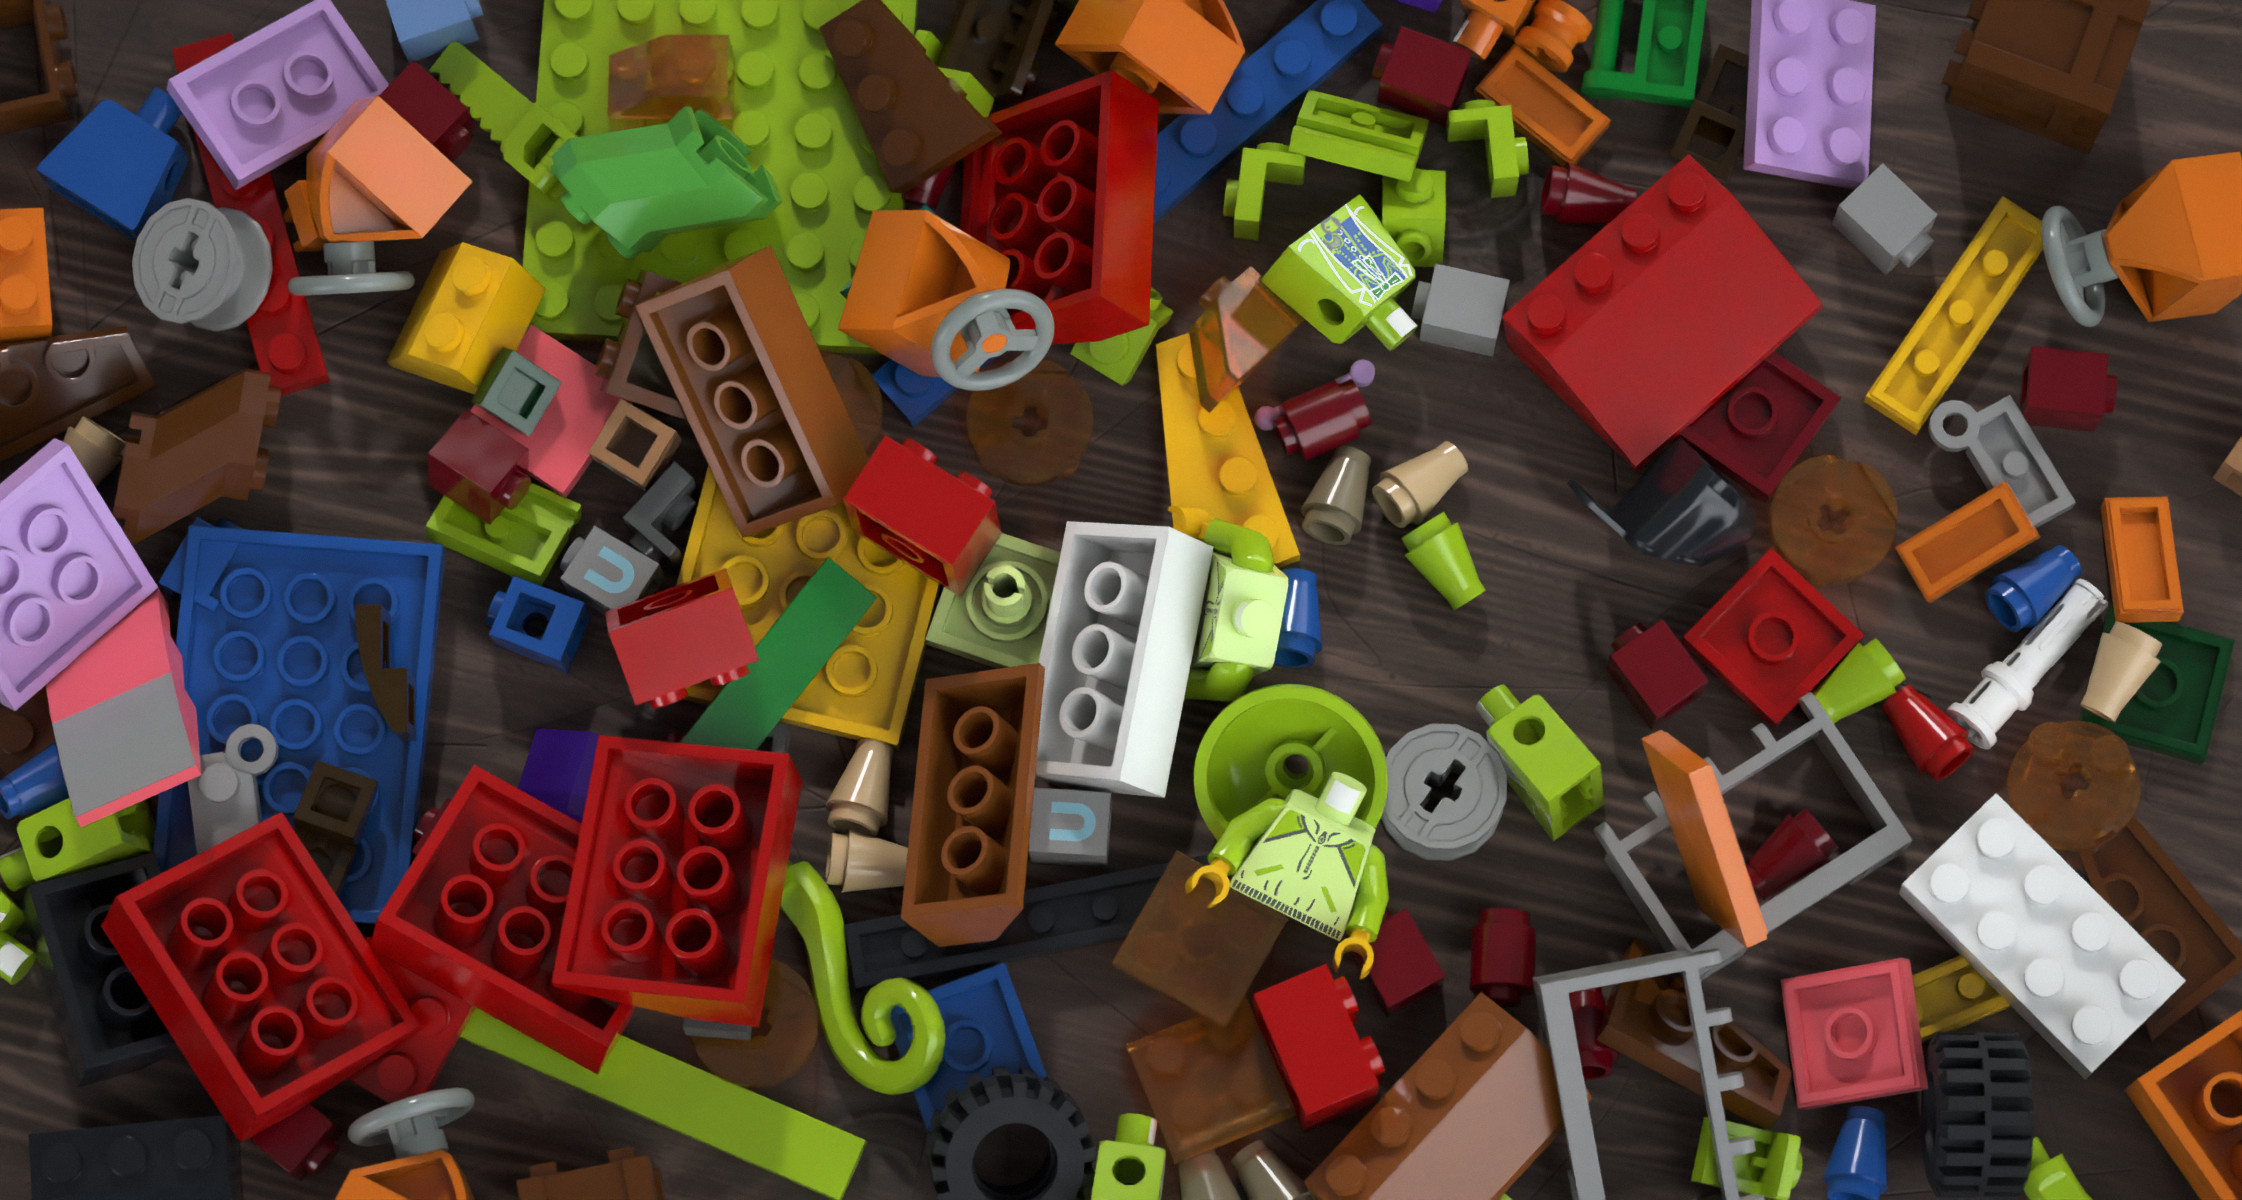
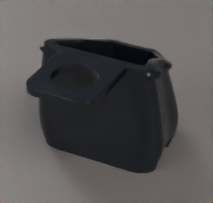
M1681 437L1652 463L1610 512L1573 479H1570L1567 483L1591 510L1620 534L1635 550L1648 556L1675 563L1704 567L1748 543L1754 537L1757 530L1754 506Z

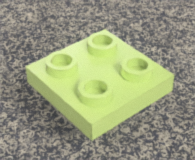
M1002 533L961 597L949 589L943 588L925 638L926 645L997 669L1039 663L1061 552Z

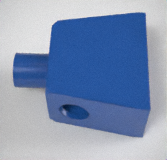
M158 88L152 90L136 114H133L111 99L103 100L39 164L36 170L49 189L136 243L137 237L149 217L164 205L170 203L187 168L189 158L181 145L168 135L183 113L172 97Z

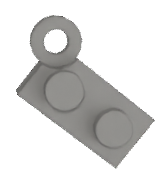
M2011 395L1979 412H1976L1971 405L1958 400L1943 402L1935 408L1929 420L1928 428L1932 441L1939 448L1946 451L1959 452L1966 450L1967 457L1988 491L2004 481L2008 482L2035 528L2073 508L2076 503ZM1948 416L1962 418L1966 424V432L1957 437L1947 434L1943 428V420Z
M258 724L243 725L230 734L226 742L225 753L217 752L200 755L201 775L188 781L197 855L262 822L257 776L266 773L274 766L278 758L279 748L275 737L268 729ZM251 738L260 740L264 747L262 756L254 762L245 761L240 753L242 744Z

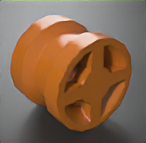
M1539 0L1533 9L1535 19L1530 26H1524L1520 29L1514 39L1515 45L1544 68L1557 73H1566L1574 60L1572 50L1576 44L1586 41L1593 30L1592 24L1581 12L1564 1Z

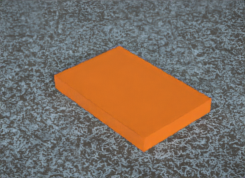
M1662 730L1641 738L1699 910L1746 948L1768 939V931L1712 765Z

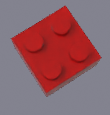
M885 435L843 499L853 532L961 597L1002 534L996 503L990 498L993 491L982 481L966 472L960 471L958 476L954 477L935 465L938 461L936 455L916 441L906 438L901 445Z
M726 568L605 612L608 633L635 706L649 701L651 708L670 705L688 695L686 690L688 686L707 679H711L713 686L730 683L750 672L748 664L759 661Z
M1327 964L1253 994L1252 1015L1303 1133L1375 1103L1379 1083L1383 1082L1381 1074L1385 1072L1381 1057L1371 1036L1359 1039L1353 1023L1357 1022L1355 1013L1359 1012L1346 978L1343 975L1333 979Z

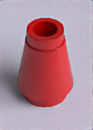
M1912 685L1899 689L1882 706V711L1888 716L1889 722L1919 774L1928 773L1935 782L1941 781L1958 770L1973 754L1974 747L1967 740L1969 731L1921 693H1918Z

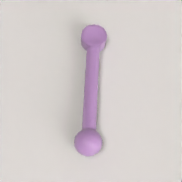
M1357 360L1351 366L1349 373L1334 380L1340 384L1352 379L1356 386L1365 387L1373 382L1375 368L1368 360ZM1270 406L1259 408L1254 415L1255 424L1262 430H1272L1274 428L1272 421L1281 417L1279 406L1275 408Z

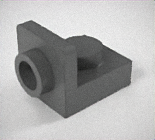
M675 461L623 517L629 533L633 535L627 541L628 545L657 563L663 561L674 571L682 565L683 558L680 550L661 533L667 527L671 531H675L690 517L697 505L693 498L698 494L694 478Z

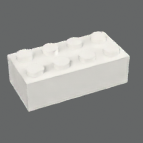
M1067 521L1039 663L1045 667L1035 772L1036 779L1064 789L1165 798L1213 546L1171 527Z
M1997 793L1902 883L1899 892L2085 1080L2186 981Z

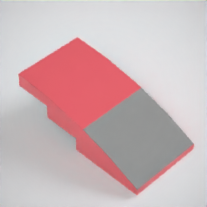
M158 587L46 684L50 717L60 763L74 816L80 827L201 775L196 707L184 687L182 655L171 637L169 605Z

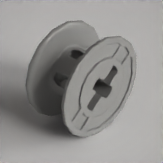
M191 198L167 203L149 217L137 237L132 259L134 286L146 308L162 320L180 324L191 322L195 327L216 332L238 327L257 311L268 293L273 271L271 245L258 222L244 211L226 207L215 208L209 202Z
M1431 723L1408 732L1389 750L1386 757L1389 777L1388 794L1381 820L1386 832L1403 850L1425 860L1453 861L1476 852L1493 836L1507 801V774L1498 752L1480 734L1458 724ZM1451 772L1458 774L1459 778L1454 784L1452 797L1457 800L1453 801L1445 797L1439 802L1432 813L1426 811L1424 807L1430 799L1432 789L1427 785L1430 783L1435 787H1440Z

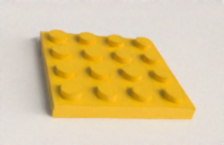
M708 465L676 586L726 568L754 646H756L827 557L832 559L876 596L877 599L779 722L854 740L873 739L884 742L893 749L899 750L926 647L925 638L934 616L941 585L853 532L844 501L825 510L742 538ZM711 679L686 687L688 695L683 700L709 705L725 684L713 686Z

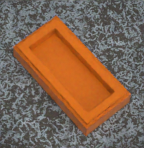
M1515 44L1474 89V97L1478 100H1491L1495 102L1496 106L1511 105L1514 129L1562 167L1567 162L1577 165L1610 126L1611 120Z
M2004 481L1899 544L1895 549L1926 601L1932 603L2039 539L2041 536L2009 483Z
M2168 496L2104 498L2100 510L2115 621L2122 623L2179 622L2184 610Z

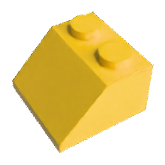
M464 242L447 248L439 253L387 363L393 368L475 395L502 348L505 347L515 352L517 351L546 288L514 258Z

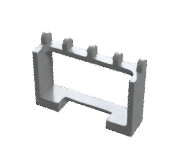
M1811 692L1798 699L1803 712L1810 721L1777 742L1763 723L1750 729V733L1761 752L1722 776L1709 757L1704 759L1712 765L1721 794L1723 795L1800 745L1813 739L1876 832L1761 905L1760 910L1768 933L1848 882L1851 886L1904 853L1913 841L1819 701ZM1652 791L1642 798L1645 807L1654 819L1621 841H1619L1613 829L1606 822L1598 825L1593 830L1607 852L1604 859L1665 952L1687 949L1693 953L1720 949L1721 964L1708 968H1698L1700 981H1703L1744 955L1747 948L1728 932L1722 930L1699 946L1691 949L1629 856L1633 851L1671 828L1661 798L1655 791Z
M1683 949L1532 978L1543 1040L1551 1050L1572 1167V1169L1567 1170L1572 1200L1606 1199L1568 993L1676 972L1682 973L1721 1187V1194L1691 1200H1765L1762 1194L1739 1197L1732 1156L1756 1151L1755 1142L1752 1136L1733 1139L1728 1137L1720 1092L1743 1087L1742 1072L1717 1075L1709 1031L1710 1026L1732 1022V1013L1730 1007L1705 1009L1698 968H1708L1721 964L1720 949L1693 953Z

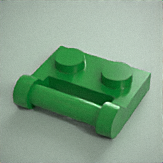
M1599 0L1590 70L1583 73L1581 93L1586 97L1598 100L1620 98L1691 108L1695 96L1707 0H1643L1633 74L1615 72L1624 0Z

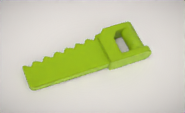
M456 41L450 43L430 68L429 72L439 75V83L445 87H450L449 92L456 98H460V101L470 110L473 119L480 121V128L490 132L491 140L501 144L500 150L503 153L504 160L533 185L547 194L558 180L551 171V166L554 164L552 155L568 139L578 138L579 136L549 111L537 103H532L462 44ZM552 132L556 133L559 136L535 167L536 153Z

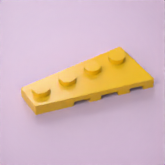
M1216 324L1157 343L1156 356L1171 506L1203 508L1208 512L1211 521L1217 518L1260 532L1268 539L1271 545L1274 565L1277 568L1300 561L1298 547ZM1172 512L1173 529L1180 531L1182 526L1181 517L1178 513Z

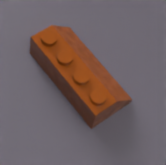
M771 245L724 263L635 305L742 538L843 502L844 497L869 461V458Z
M1040 663L925 680L901 919L938 947L997 940L1023 909L1045 667Z
M1481 992L1313 1171L1303 1184L1315 1200H1499L1564 1130L1551 1052L1525 1026ZM1586 1089L1587 1099L1589 1103V1101L1593 1097L1591 1096L1590 1092Z

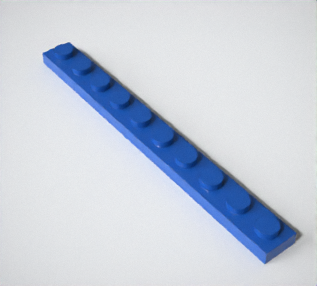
M1317 0L1235 69L1210 115L1181 114L1157 135L1154 224L1240 153L1243 147L1246 148L1304 99L1308 89L1314 90L1382 33V22L1361 0ZM997 357L988 358L980 366L979 371L983 370ZM892 359L870 376L871 383L912 429L960 389L948 384L941 377H922Z

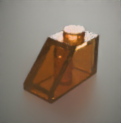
M663 35L609 55L608 118L672 119L684 106L692 107L693 112L697 109H704L716 119H734L735 57L729 35Z
M1252 266L1232 283L1225 276L1217 280L1199 299L1198 304L1205 311L1189 329L1200 405L1208 413L1213 411L1276 354L1305 320L1266 287L1261 281L1262 276Z

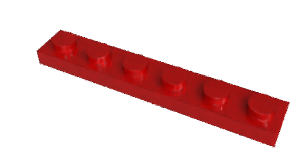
M230 32L171 49L178 74L235 44L236 40L233 34ZM194 130L215 208L226 207L244 211L261 225L271 245L273 271L268 293L257 311L246 320L260 371L271 374L269 385L280 387L281 396L331 382L307 296L292 295L288 291L289 280L294 277H301L287 222H285L283 217L284 212L272 170L235 190Z

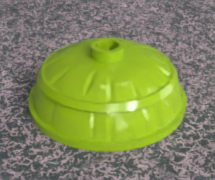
M1277 684L1253 690L1239 697L1223 709L1213 720L1200 743L1196 755L1194 790L1202 818L1213 836L1219 840L1232 819L1268 798L1285 800L1293 789H1298L1319 799L1331 774L1339 772L1358 780L1367 788V792L1354 817L1370 824L1376 829L1388 794V766L1385 753L1375 731L1360 712L1348 702L1326 690L1313 686ZM1291 755H1300L1306 759L1309 768L1302 774H1294L1287 769L1285 759Z

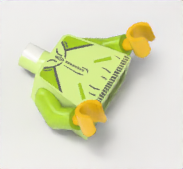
M1170 506L1168 511L1178 513L1181 517L1182 526L1180 532L1214 547L1184 699L1231 701L1239 698L1244 693L1254 676L1270 670L1274 664L1288 590V577L1274 565L1271 545L1268 539L1260 532L1217 518L1211 521L1208 512L1203 508Z
M1333 772L1319 799L1301 790L1293 789L1285 800L1268 798L1235 817L1208 855L1210 866L1207 865L1199 868L1187 879L1185 884L1186 893L1189 894L1195 888L1199 878H1207L1214 883L1216 895L1206 908H1212L1219 904L1227 896L1229 889L1232 888L1339 942L1346 931L1350 938H1346L1338 944L1333 957V968L1338 972L1341 956L1346 952H1357L1363 957L1365 962L1360 979L1367 977L1374 959V953L1369 942L1377 939L1389 900L1385 856L1378 847L1372 844L1376 829L1370 824L1354 817L1367 792V788L1358 780L1346 774Z

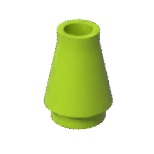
M1442 512L1401 538L1409 551L1404 556L1444 596L1454 611L1486 591L1479 580L1459 523L1456 522L1452 525L1445 512Z
M1874 638L1865 646L1858 642L1812 694L1835 724L1842 718L1891 697L1896 692L1895 687L1906 680V677L1884 646Z

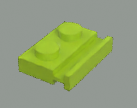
M1308 89L1296 125H1294L1288 151L1410 182L1425 141L1429 120Z
M531 483L526 495L514 509L509 510L505 507L491 524H488L444 495L426 524V538L512 577L515 576L542 586L569 540V533L581 519L582 505Z

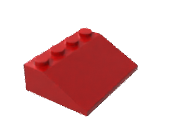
M1113 70L990 114L988 118L1001 130L1002 134L964 157L960 230L1010 259L1005 289H1017L1032 293L1046 303L1051 310L1055 324L1052 344L1099 342L1149 325L1159 100ZM1006 308L1015 329H1035V322L1028 313L1019 309Z
M1688 154L1502 316L1507 347L1637 472L1676 438L1682 430L1693 423L1822 309V302L1733 194Z
M598 735L553 970L552 985L557 988L692 1020L759 1027L803 781L790 755L787 753Z
M474 764L377 918L370 947L373 951L598 1075L631 1020L637 1006L557 988L551 983L581 823Z
M282 812L116 896L101 925L240 1143L296 1113L419 1031L422 1026Z

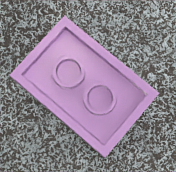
M314 0L170 78L166 90L230 183L237 190L316 146L357 99L379 96L389 86V83L331 0Z
M1752 0L1743 169L1853 190L1869 177L1876 5L1851 0Z

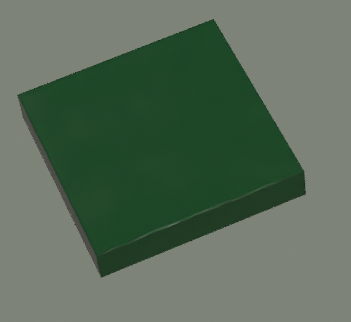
M2109 606L2106 610L2094 661L2102 633L2109 634L2115 623L2113 606ZM2173 622L2125 623L2162 643L2156 656L2161 663L2124 706L2115 722L2106 720L2082 707L2076 731L2201 765L2206 759L2235 639Z

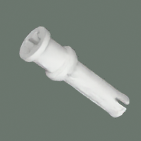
M2076 579L2058 603L2025 636L2017 648L2003 662L1997 661L1993 664H1988L1981 672L1983 680L1961 704L1957 702L1952 703L1946 710V714L1969 731L1967 740L1982 749H1990L1997 741L1995 733L2016 710L2023 711L2029 707L2034 696L2032 689L2076 642L2084 630L2108 608V601L2103 599L2104 595L2095 586L2086 580Z

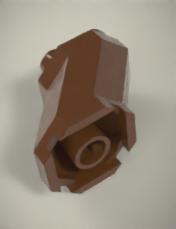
M244 368L158 416L131 412L129 428L141 430V435L139 437L127 434L113 509L114 518L125 520L124 525H119L131 545L144 540L220 497L247 501L250 489L263 491L269 461V449L258 447L262 427L275 428L281 397L280 387L269 385L271 378L269 372Z

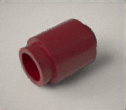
M1352 379L1340 384L1336 380H1332L1280 403L1279 411L1281 417L1272 421L1276 435L1285 453L1290 455L1297 452L1304 462L1359 438V430L1372 425L1364 399Z
M1512 908L1485 909L1479 912L1478 924L1472 927L1469 990L1478 995L1482 992L1503 1008L1519 1006L1521 1004V997L1534 993L1532 978L1535 977L1537 931L1530 927L1531 915L1528 912Z

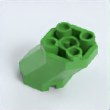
M684 106L665 124L568 139L552 155L554 164L551 166V171L567 189L560 197L562 204L581 223L587 225L593 221L604 229L609 242L627 259L633 260L642 251L651 252L670 234L765 219L782 203L771 174L763 165L753 173L750 164L745 159L751 152L750 149L737 135L704 109H697L693 112L692 107Z

